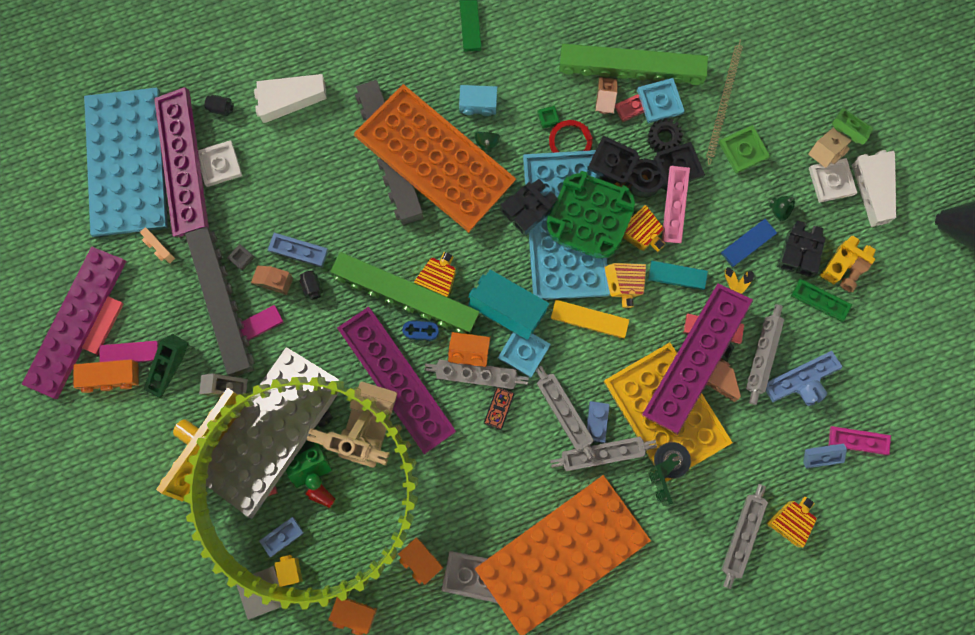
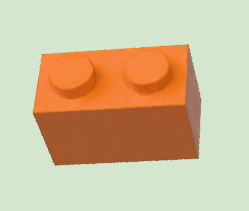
M452 332L448 362L486 367L490 337Z
M418 537L398 554L401 557L399 562L406 569L410 567L414 572L412 577L419 584L423 582L426 585L444 568Z
M337 597L329 621L333 622L332 626L340 629L348 627L352 629L351 633L367 635L371 629L377 609L349 598L341 601Z

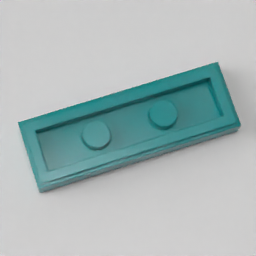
M651 261L648 280L705 290L708 271Z

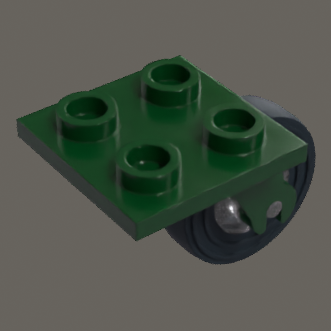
M668 442L657 449L654 456L655 466L651 467V472L648 473L651 483H655L657 491H655L657 501L659 503L662 502L663 506L673 504L665 478L674 479L687 473L691 464L690 454L683 445L676 442Z

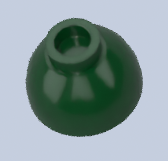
M475 133V141L484 152H491L492 148L500 140V135L497 133Z
M791 196L774 197L769 207L772 208L773 214L778 220L784 221L791 215L795 206V199Z

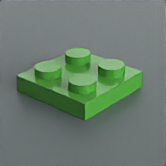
M843 107L832 122V125H834L838 132L846 133L853 142L861 143L862 145L868 140L873 130V127Z
M753 125L719 141L724 154L736 174L770 158Z

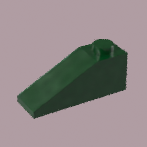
M174 334L160 340L143 390L159 398L163 396L184 358L189 342Z

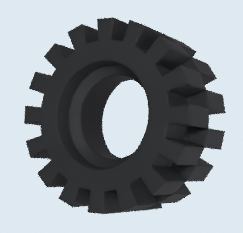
M664 118L663 121L659 119L657 123L655 121L648 133V143H650L651 149L655 148L654 152L657 153V151H663L680 145L683 132L681 133L682 128H678L679 123L676 122L674 124L673 119L670 122L667 121L668 118ZM668 131L672 135V140L662 142L658 137L659 132Z

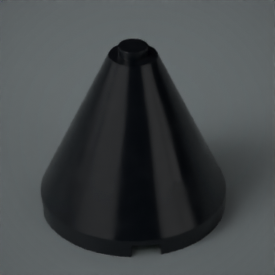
M975 201L942 210L940 214L936 215L935 225H938L939 230L975 252Z

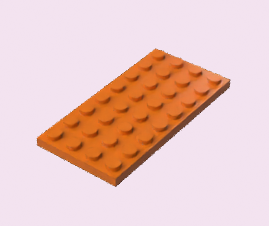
M404 84L354 132V137L468 233L516 181L514 176Z
M602 475L474 569L519 635H525L651 540L605 476Z

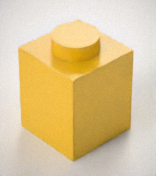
M292 555L280 557V562L275 563L279 587L303 582L298 558H292Z

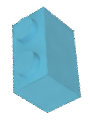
M460 85V113L464 115H496V86Z

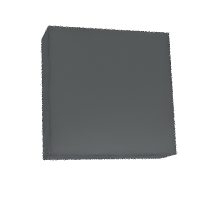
M239 244L227 258L243 271L255 257Z

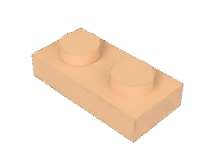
M146 227L140 232L144 236L142 241L149 248L153 246L156 249L154 254L161 261L165 259L168 263H171L175 260V257Z

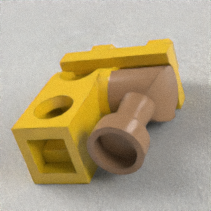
M851 236L838 247L832 259L819 276L835 285L841 280L846 270L849 269L851 271L849 277L844 278L840 286L848 292H854L857 287V279L868 271L871 264L875 261L873 257L876 249L866 245L863 250L857 248L860 240L855 236Z

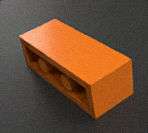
M132 359L74 364V388L81 390L82 393H91L93 389L112 391L113 387L132 389V386L139 385L138 362Z

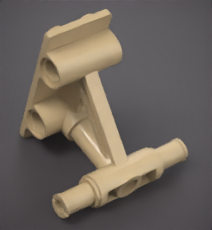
M360 382L358 388L361 389V396L365 399L374 397L377 399L376 407L381 412L388 409L392 414L397 392L366 382ZM356 400L350 402L352 410L347 427L341 434L334 432L327 434L313 428L308 433L311 435L307 436V441L324 445L326 450L338 453V456L372 468L376 466V463L386 465L388 459L385 458H389L390 453L381 451L387 430L381 421L379 423L375 421L377 417L370 410H362L363 405Z

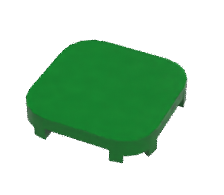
M580 171V173L566 177L550 216L548 215L547 218L548 233L552 240L568 248L595 258L610 257L618 250L634 214V196L626 186H616L589 176L588 172Z

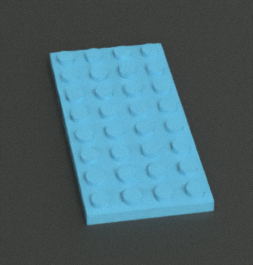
M158 88L84 96L90 235L92 237L141 232L145 227L149 231L168 228L165 176L154 98L160 96Z
M596 150L524 154L525 185L528 182L532 184L540 179L546 186L541 194L545 197L550 192H553L558 198L566 177L584 171L588 172L589 176L600 179V175L587 170ZM548 215L530 230L529 247L534 295L543 300L610 295L605 273L607 258H595L552 240L547 228Z

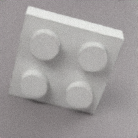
M231 140L198 150L201 173L206 187L242 176Z
M847 158L838 160L836 164L831 163L827 168L821 164L809 167L819 203L857 194Z

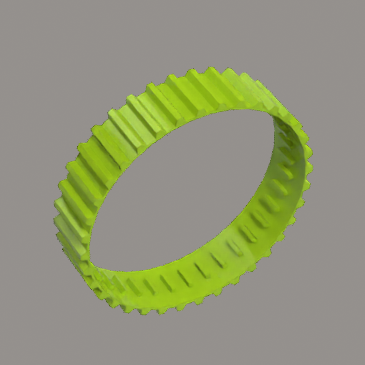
M306 376L292 377L290 382L287 378L272 380L271 386L269 384L256 385L253 387V393L237 395L235 397L236 404L223 406L220 409L222 416L207 423V427L210 430L207 435L198 437L196 443L200 449L197 454L189 458V462L194 465L192 474L185 476V482L190 484V493L184 496V502L190 503L191 513L186 516L187 522H193L196 532L192 535L193 541H201L204 547L201 552L202 558L210 557L215 563L212 571L215 574L223 572L228 577V586L233 587L237 584L244 588L245 597L249 598L252 594L261 596L262 604L268 605L272 600L278 601L283 609H288L292 603H299L302 610L308 609L314 602H319L322 607L328 606L334 597H338L341 601L346 600L354 588L361 592L365 589L370 577L373 579L380 577L385 567L384 563L390 565L398 552L395 547H402L407 537V533L404 530L410 529L414 520L410 510H413L418 502V497L412 494L419 483L418 478L412 476V469L416 465V460L408 456L407 449L411 444L409 441H402L399 435L402 430L401 425H393L388 419L391 412L388 409L381 412L376 407L377 399L374 397L365 399L361 396L360 388L345 389L344 382L340 380L331 381L327 384L325 377H312L309 382ZM296 385V390H303V385L314 386V391H320L321 387L331 389L330 394L333 395L341 392L348 396V401L356 400L362 404V410H370L377 417L375 421L377 423L381 421L388 430V433H386L387 437L391 436L395 441L397 447L394 450L396 453H400L403 461L400 469H404L406 474V481L403 482V487H407V499L404 498L402 501V505H406L405 516L400 515L398 522L402 523L399 534L393 533L391 539L395 540L391 548L388 549L385 546L381 553L384 557L378 562L373 560L369 565L371 569L364 573L359 571L355 579L348 582L345 579L338 586L330 587V585H327L323 589L312 590V588L299 590L295 589V587H279L276 583H269L261 577L253 575L247 568L240 565L226 550L223 542L217 536L215 527L210 519L206 497L208 465L212 461L211 455L214 447L219 443L218 439L222 431H226L229 428L227 425L232 418H237L241 415L239 412L245 406H253V401L261 396L262 399L270 397L269 392L278 389V393L286 392V387Z

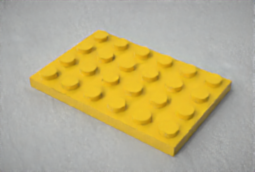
M668 343L605 379L603 382L635 435L641 437L644 442L656 440L655 444H649V446L657 444V448L645 450L654 466V456L657 449L665 443L676 442L688 450L691 457V468L733 442L702 393L678 435L642 416L677 355L672 344ZM677 456V457L673 458L672 460H673V461H678V460H680V458H679V456ZM665 478L666 482L671 480V478Z

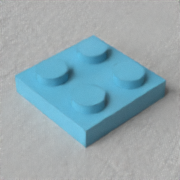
M673 78L638 87L637 92L648 123L684 113Z
M513 332L498 359L532 378L551 344L534 334L530 336L529 340H526Z

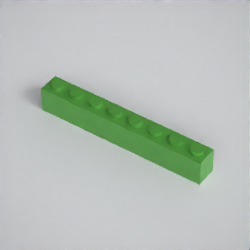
M562 44L559 72L565 74L579 73L584 76H615L620 79L636 78L641 81L650 79L656 82L673 78L676 84L685 82L692 85L704 84L707 77L708 56Z
M339 252L330 271L334 277L333 279L341 284H344V282L351 284L350 287L357 291L363 289L373 298L386 299L385 302L392 306L398 304L403 307L404 311L411 314L413 312L421 314L420 317L424 320H435L443 328L448 329V327L456 329V333L471 335L480 316V312L342 252Z

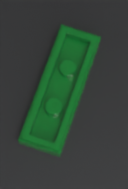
M459 0L463 51H481L477 0Z
M802 279L798 280L791 294V297L841 322L845 321L852 307L851 303Z

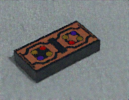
M496 387L483 424L502 430L515 393Z

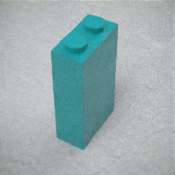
M490 269L486 275L483 274L479 279V286L471 290L468 296L471 298L468 306L529 340L545 315L550 303Z

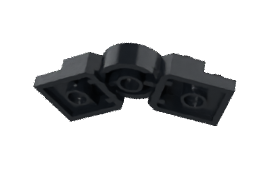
M604 135L587 170L604 177L603 181L619 187L627 186L631 193L642 198L655 195L660 188L667 191L670 166L690 168L689 182L705 176L691 142L657 152L653 160L639 159L640 157L636 150ZM641 175H646L649 180L643 179Z

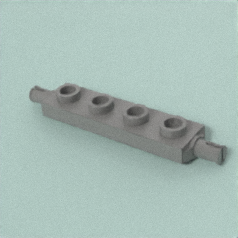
M775 304L773 315L765 317L746 387L747 390L752 392L749 404L757 405L759 394L766 391L784 323V318L780 317L782 305Z
M439 359L437 365L425 363V367L432 368L424 369V371L436 372L437 379L514 389L516 383L528 385V381L521 380L529 379V377L517 376L516 369L457 364Z
M539 366V369L537 367L535 371L540 377L537 386L576 451L584 450L588 459H592V457L596 456L590 447L594 442L592 436L555 375H547L542 366Z
M641 437L590 446L596 454L590 460L584 450L576 451V449L563 451L562 458L553 459L550 462H559L552 464V468L564 466L566 471L644 457L645 450L657 448V444L649 446V444H655L656 440L644 442Z
M758 484L755 495H747L721 569L727 575L723 587L731 589L735 578H742L768 504L762 498L766 486Z

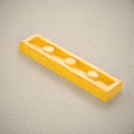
M555 300L551 315L553 320L625 339L629 319Z

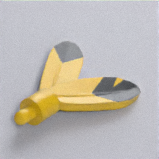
M727 267L725 269V278L731 290L742 294L752 282L754 273L753 271L745 273L738 282L735 272Z

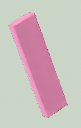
M670 166L663 223L664 230L662 232L663 242L682 243L690 168Z

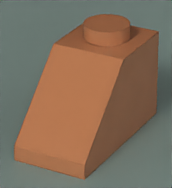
M599 77L595 111H599L602 114L614 113L617 97V79Z
M257 266L251 284L287 295L293 277L289 272L275 267Z
M721 359L706 385L735 402L739 400L741 395L734 369L729 367L730 364Z

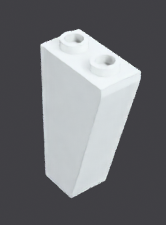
M323 74L256 81L257 88L254 89L255 98L258 100L256 114L263 123L327 99Z
M882 150L872 156L864 154L857 157V160L852 164V168L870 225L874 227L888 224L896 218L894 151L886 152V150Z

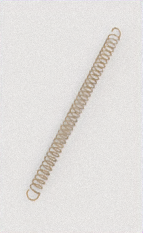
M730 89V90L724 91V92H723V95H722V99H724V98H723V96H725L724 93H726V92H728V91H732V90ZM711 141V142H710V145H709V149L714 150L715 148H710V146H712L711 143H713V142Z

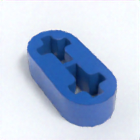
M408 321L402 328L404 336L410 340L431 341L439 335L438 326L433 322ZM410 326H413L419 332H413L412 335H409L406 329H410ZM429 327H432L436 332H433L432 336H428V333L422 332V330H428Z

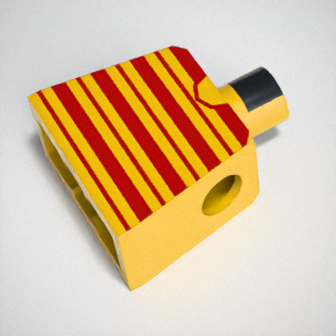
M644 205L631 218L623 238L641 251H644L651 245L659 252L665 245L658 237L664 230L663 226L650 209Z
M444 252L440 261L431 258L415 279L414 284L449 298L456 276V268L450 266L454 257Z
M613 263L605 266L610 295L612 297H622V308L634 307L633 297L643 295L646 264Z
M804 497L799 504L795 501H789L767 522V525L796 547L803 548L817 520L814 515L809 513L815 503L807 497Z

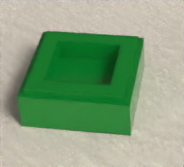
M555 106L537 110L542 129L556 126L560 123Z

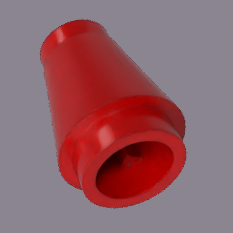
M322 484L318 489H309L306 492V495L309 497L308 499L328 508L336 500Z

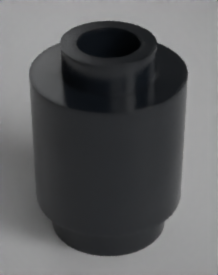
M208 95L205 99L204 107L210 113L228 116L233 112L234 103L231 98Z
M313 270L300 274L299 282L305 298L310 300L320 298L323 289L318 275Z

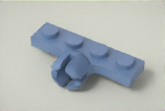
M830 351L769 381L766 392L772 402L797 392L806 405H815L814 402L819 403L827 396V392L820 383V379L840 370L842 365L834 353Z

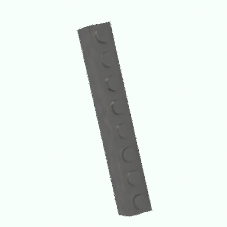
M377 80L356 86L358 93L355 94L357 103L362 104L363 109L360 112L363 121L370 118L385 103ZM381 158L377 159L379 169H384L385 175L382 176L386 187L389 186L391 190L388 193L391 204L395 203L397 208L394 210L397 221L401 220L402 225L424 219L413 185Z
M207 226L185 233L227 375L237 377L254 371L253 364H255V360L247 348L250 344L247 336H243L241 330L244 328L242 319L238 318L236 311H239L237 302L231 296L234 293L230 282L227 283L226 277L228 272L225 265L222 266L221 259H223L221 250L217 249L215 244L218 242L217 236Z

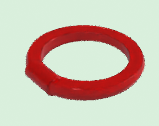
M565 120L558 123L552 129L549 136V146L552 153L559 152L555 146V135L566 126L579 128L586 139L584 151L591 150L593 137L588 126H585L583 123L576 120Z

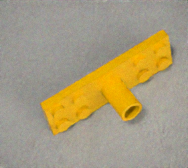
M227 388L200 428L186 419L176 424L173 435L187 444V446L173 463L167 475L161 480L160 485L156 489L157 491L179 501H184V496L190 492V484L185 482V476L192 474L194 466L189 462V458L197 454L200 449L196 441L198 437L206 436L210 431L207 427V423L210 420L219 419L222 416L220 409L223 406L236 404L235 397L238 395L237 393ZM232 418L227 426L230 427L236 418ZM228 429L226 431H222L218 439L219 442L225 435V433H227Z

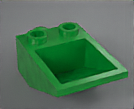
M307 440L286 469L288 478L296 488L306 484L311 490L318 489L322 483L320 477L332 471L323 446Z

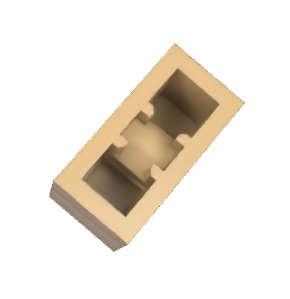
M833 127L816 142L808 155L827 168L831 163L836 164L841 156L844 157L850 150L848 145L852 140Z

